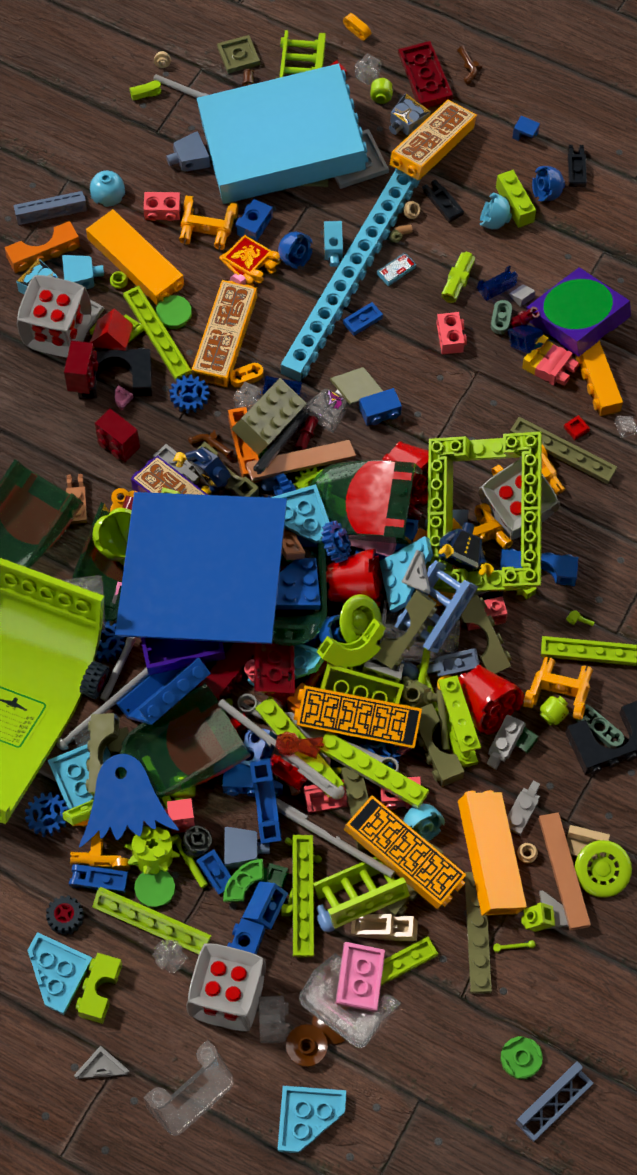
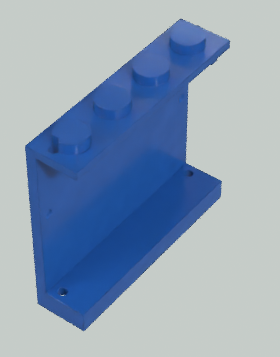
M197 658L187 668L149 675L116 704L128 719L152 725L211 673L200 658Z

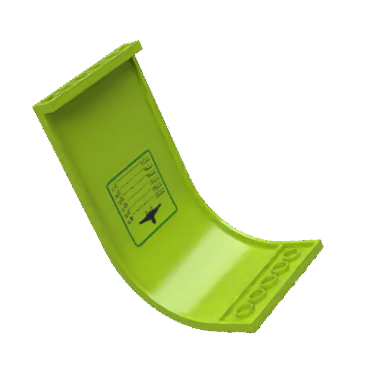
M0 558V822L6 824L54 748L58 738L67 727L83 695L80 693L81 681L88 666L92 661H95L100 643L104 596Z

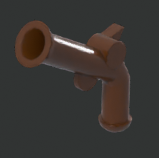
M461 46L457 49V52L460 53L465 61L464 67L470 70V73L464 78V82L471 84V81L477 75V70L482 69V66L477 61L471 60L466 51V46Z
M215 430L210 435L200 434L193 437L190 436L188 439L191 445L206 441L212 448L214 447L223 453L227 459L234 453V450L228 449L217 441Z

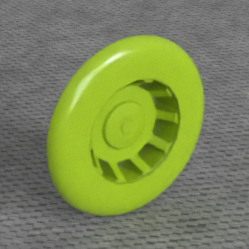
M358 594L350 597L345 602L340 613V629L347 643L358 640L374 618L382 623L379 607L372 598Z
M599 840L586 845L580 851L575 861V871L580 886L586 892L593 896L604 898L614 896L624 890L631 878L632 865L628 854L621 846L611 841ZM600 853H606V856L601 857ZM597 855V858L593 860L592 857ZM609 855L614 857V860L609 859ZM589 861L592 863L591 867L587 866ZM615 862L618 863V866H619L618 868L615 867V865H614ZM587 870L591 871V876L588 875ZM615 871H619L617 877L614 876ZM613 878L614 881L609 883V879ZM605 881L606 885H600V882Z

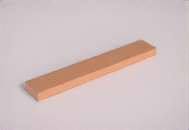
M350 440L277 455L261 474H257L253 469L259 460L247 462L246 468L251 480L256 481L282 473L288 474L355 458L356 454Z
M559 812L541 815L538 819L569 930L590 927L591 924Z

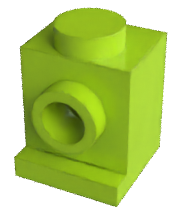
M540 902L537 903L538 905L524 909L521 922L527 930L536 932L555 926L553 906Z

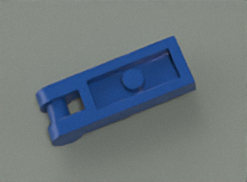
M72 865L71 872L73 875L69 880V886L96 890L103 887L112 892L125 894L128 872ZM81 874H86L85 880L80 879Z

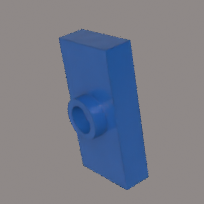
M371 302L343 319V324L355 336L381 320L383 314Z
M213 849L196 860V862L219 895L224 892L231 875Z

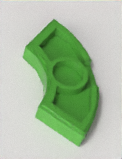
M263 859L253 860L242 865L229 878L224 890V903L244 902L245 894L249 887L256 882L264 880Z

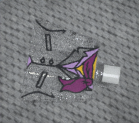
M324 389L305 405V412L308 413V416L316 417L319 420L318 424L332 433L336 430L347 409V401L338 389L335 392Z

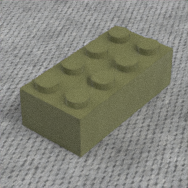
M279 378L232 427V430L259 455L307 403Z

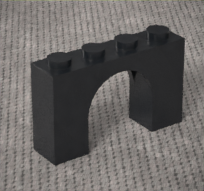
M138 348L126 349V351L103 349L97 351L96 360H98L99 364L97 372L94 371L93 375L95 376L94 387L90 388L89 394L78 393L79 399L97 398V379L99 374L108 367L121 366L132 374L134 397L152 396L150 349Z
M637 701L621 707L619 714L628 731L629 741L620 748L610 749L600 745L595 740L586 720L567 726L565 734L585 775L589 773L596 774L607 766L612 768L619 765L621 761L626 759L631 761L637 758Z

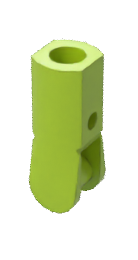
M154 80L147 84L131 87L130 94L132 100L160 95L161 83Z

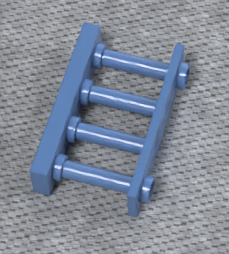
M436 560L429 566L427 572L430 594L421 592L427 596H432L445 605L446 609L442 616L434 613L432 618H429L436 623L431 633L423 629L420 634L425 639L423 647L434 653H438L478 586L466 580H463L462 583L458 582L443 572L447 565ZM439 578L456 589V593L451 600L433 588ZM406 608L398 616L397 623L395 624L396 628L407 631L410 628V616Z

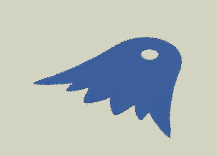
M127 754L114 755L101 766L96 781L89 821L79 848L86 844L98 830L102 839L108 832L109 827H111L116 840L121 838L127 825L133 833L141 836L144 821L153 829H156V820L171 829L179 830L161 805L143 765L135 757ZM119 767H124L127 771L123 779H118L115 776V771Z

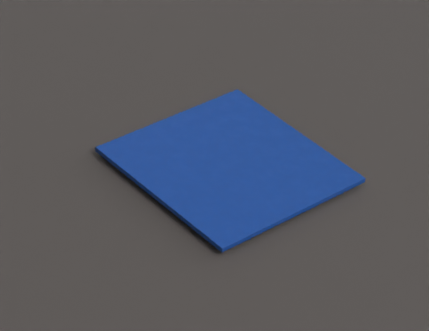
M134 492L115 636L272 644L287 498Z

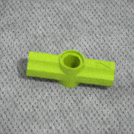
M461 252L455 267L451 268L447 284L441 296L446 302H456L462 288H465L470 271L475 263V257L472 253Z

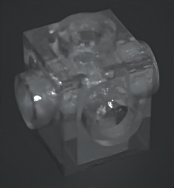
M367 53L355 64V78L360 82L370 85L373 80L379 77L381 61Z
M244 382L241 389L237 390L234 394L235 408L246 407L248 412L262 397L261 388Z
M176 940L160 941L154 948L156 951L152 954L156 959L154 961L155 964L162 970L166 969L171 973H175L188 959L181 951L183 947Z

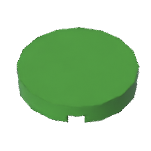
M170 295L169 297H164V301H159L156 307V314L166 328L178 329L184 327L189 319H191L192 308L184 297Z
M159 870L157 874H144L142 872L135 881L134 890L137 899L142 905L158 909L171 902L175 895V883L173 877L167 871Z
M518 1036L505 1043L501 1051L500 1061L508 1075L516 1079L525 1080L533 1077L539 1071L542 1065L543 1054L540 1046L534 1040Z

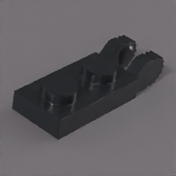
M569 145L567 158L568 186L586 187V154H584V145H579V154H573V145Z
M436 179L431 181L435 192L427 184L422 186L426 196L449 223L464 214L463 209Z

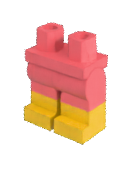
M542 334L524 357L522 369L545 381H549V384L553 386L556 382L565 386L570 379V375L565 373V370L575 373L579 367V362L572 358V352L556 346L548 341V337Z

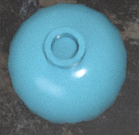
M106 170L97 173L90 183L91 198L95 203L103 204L105 207L120 203L125 195L122 178L113 171Z
M492 193L489 196L492 198L491 201L486 202L480 216V220L483 222L480 225L489 229H499L505 222L508 223L510 221L512 213H510V205L507 199L497 193Z
M421 804L418 809L412 806L403 822L427 841L437 836L441 831L439 827L441 824L443 826L445 824L441 813L430 804Z

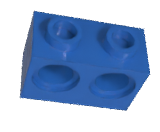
M263 729L274 739L278 740V737L271 730ZM248 730L244 737L243 745L245 748L238 752L236 762L250 767V760L271 758L275 746L269 747L262 739L257 742L260 737L251 730Z

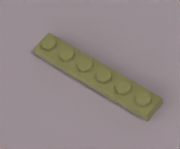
M518 417L511 428L510 433L541 431L542 444L548 454L606 484L610 482L617 470V466L521 417Z
M465 872L470 994H487L492 992L488 916L481 915L473 872Z

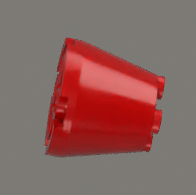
M400 441L389 454L384 455L382 461L395 462V472L412 473L411 480L392 479V484L410 504L415 506V504L421 503L424 505L428 502L429 451Z
M368 549L348 557V560L339 563L333 562L328 565V571H325V580L330 586V589H328L329 601L345 603L350 597L362 594L372 598L378 607L383 605L384 596L380 594L383 578L379 556L374 555L376 549Z
M477 665L467 674H461L458 678L474 727L480 733L485 732L487 735L499 731L506 715L511 716L515 709L517 711L520 710L523 704L524 692L517 685L481 665Z

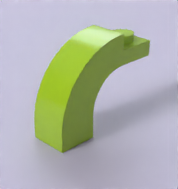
M374 618L358 640L352 643H340L327 636L317 650V653L323 660L340 667H353L363 664L374 657L381 649L376 642L383 637L386 627Z

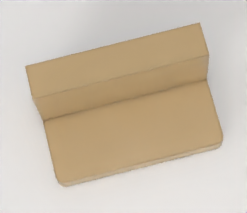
M570 825L566 840L571 856L577 857L586 845L594 841H609L610 835ZM600 853V856L604 857L605 853ZM594 855L592 859L595 860L597 855Z

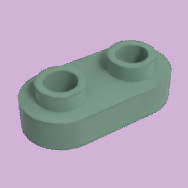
M500 300L494 305L491 330L496 334H504L509 329L512 313L510 302Z

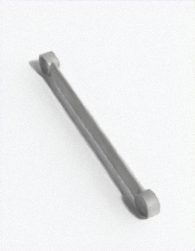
M252 694L240 696L237 702L239 711L247 716L254 715L262 719L255 710V707L261 702L257 701ZM250 699L255 702V705L251 707L243 701ZM286 714L307 740L319 744L326 734L324 730L296 725L297 721L293 720L294 717ZM344 740L383 764L388 762L395 764V771L399 772L398 762L393 757L384 758Z

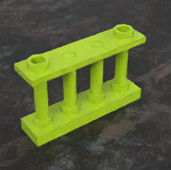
M285 30L284 37H281L280 43L283 51L279 78L284 77L285 74H298L322 68L326 33H319L318 40L315 41L288 39V30ZM288 46L314 48V50H317V53H313V55L287 53ZM286 60L313 62L315 67H286Z
M458 676L438 680L446 705L448 735L453 753L457 755L462 768L476 765L478 760L475 750L481 749Z
M373 857V859H375V860H377L378 862L382 863L379 859H377L376 857ZM361 862L313 884L318 899L326 897L332 908L328 909L331 923L334 928H338L409 897L405 879L402 877L395 880L394 877L390 878L383 874L388 884L377 888L371 877L381 872ZM364 881L369 892L358 896L352 885ZM345 889L351 900L339 904L333 893Z

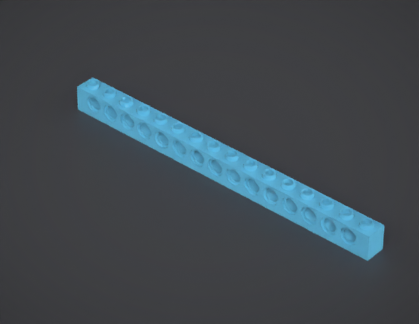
M398 169L394 171L282 361L281 374L301 382L304 376L308 375L311 363H315L317 360L319 349L324 348L327 340L326 337L328 334H332L336 320H340L343 308L349 305L350 296L352 293H356L359 281L364 279L367 267H371L375 253L380 252L382 241L388 238L389 229L391 226H395L398 214L403 212L406 200H410L413 193L412 190L414 187L417 188L420 180L418 181Z

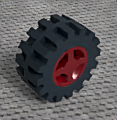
M92 661L88 669H86L85 675H83L80 693L97 699L107 682L109 667Z
M60 896L59 899L56 897L54 902H50L49 908L46 909L47 922L50 928L59 935L60 933L63 935L70 933L71 935L73 931L77 932L79 926L83 924L84 914L81 904L77 902V899H72L71 896Z

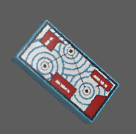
M403 253L378 270L377 275L387 286H390L415 269L416 264L406 253Z

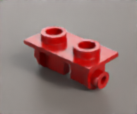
M274 754L272 756L273 775L299 791L307 778L297 771L298 768L282 759L280 755Z

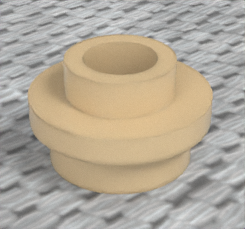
M164 51L158 52L154 57V64L159 68H166L171 63L170 56Z
M414 201L405 203L403 208L405 216L409 219L416 218L420 214L419 204Z
M530 843L522 844L517 851L519 860L524 863L534 862L538 855L536 847ZM528 851L531 855L527 857L524 855V852Z

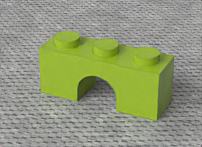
M514 170L497 175L496 189L501 196L509 200L512 218L517 227L533 223L536 209Z
M97 953L95 959L92 958L89 966L90 976L85 978L82 990H85L83 997H79L76 1004L79 1017L104 1023L110 1003L108 998L97 994V989L106 982L117 983L122 968L121 959Z

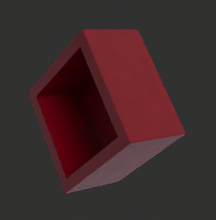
M71 340L64 369L67 391L89 394L90 388L94 387L95 376L93 375L94 371L97 372L99 362L96 360L97 351H94L93 343Z
M112 409L105 412L95 422L98 444L102 448L110 450L116 459L126 462L140 448L138 429Z

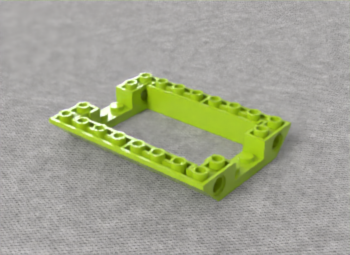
M541 431L503 434V438L469 440L466 436L429 439L427 537L430 539L433 557L430 562L427 561V572L429 566L435 560L447 565L443 572L458 582L462 583L463 580H466L478 586L475 592L528 590L541 586ZM522 457L521 567L523 568L502 567V570H494L489 577H487L486 573L480 575L479 571L468 572L465 569H453L452 571V564L439 559L438 551L440 550V538L449 531H453V462ZM440 578L433 587L440 592L456 593V589Z

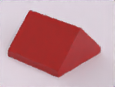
M113 309L97 320L90 343H93L94 347L126 351L133 324L116 309Z

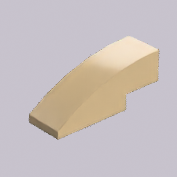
M368 914L352 921L351 924L352 936L381 940L417 941L418 921L414 916L394 917L392 914Z

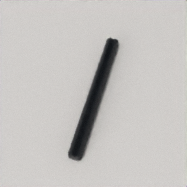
M304 409L297 413L253 467L257 474L264 472L306 420L308 413Z

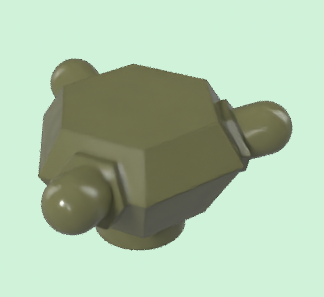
M408 676L402 677L401 681L404 688L400 704L421 708L432 702H438L437 693H433L431 688L417 680H410Z

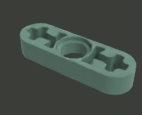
M585 705V712H588V717L584 716L582 720L576 719L577 722L586 720L592 734L610 749L620 748L624 741L623 733L591 706ZM602 723L605 729L597 731L594 728V724ZM618 737V742H611L612 738Z

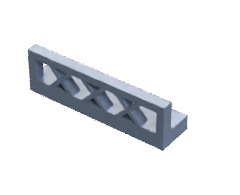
M82 191L13 205L18 225L87 211L86 200Z
M578 1061L517 1119L515 1124L533 1142L593 1085V1082L582 1072L583 1067ZM577 1075L586 1083L582 1089H572V1080ZM560 1092H570V1100L567 1103H558V1094ZM572 1092H578V1093L573 1097ZM545 1106L555 1107V1115L552 1118H543V1108ZM530 1121H540V1130L535 1135L526 1127Z

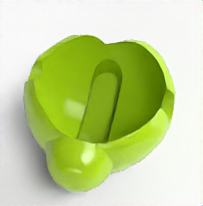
M116 508L109 515L102 516L96 521L92 534L97 550L106 558L120 562L124 566L132 510Z

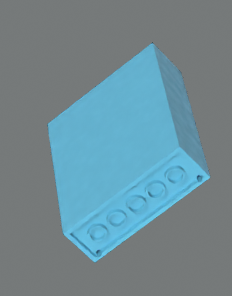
M339 64L197 98L199 113L223 204L366 170L365 163L368 162L366 143L362 140L363 133L361 127L359 128L358 126L359 120L357 113L354 112L353 99H350V88L345 81V71L341 70Z

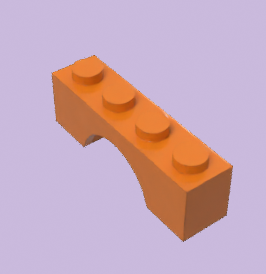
M68 221L54 227L52 238L44 245L29 246L19 241L4 248L12 269L15 273L30 268L38 259L44 262L57 258L66 252L74 251L80 247V242L73 225Z
M247 408L228 410V418L241 476H246L252 481L246 468V463L259 460L258 455L232 430V427L247 413ZM256 480V481H252V482H253V483L261 482V480Z

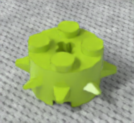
M143 826L141 836L135 834L132 844L125 845L126 848L132 850L133 855L129 859L128 864L137 865L144 874H157L159 870L168 871L173 857H180L179 853L173 851V844L177 841V837H170L168 830L161 829L160 827L153 829Z

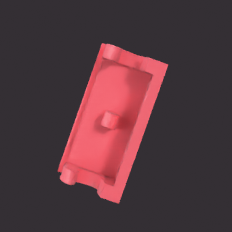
M317 785L304 786L308 814L347 807L345 786L343 787L345 791L344 796L338 800L332 797L328 798Z

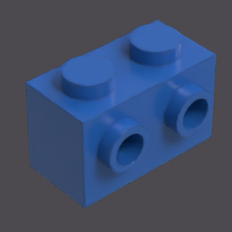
M394 388L359 399V409L366 426L377 425L384 420H392L401 415L402 405Z
M259 881L242 918L264 925L265 929H272L288 893L276 883Z

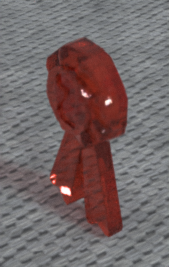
M285 731L277 736L275 747L283 755L291 756L296 752H300L317 759L320 748H323L324 744L322 743L323 737L299 739L295 733Z

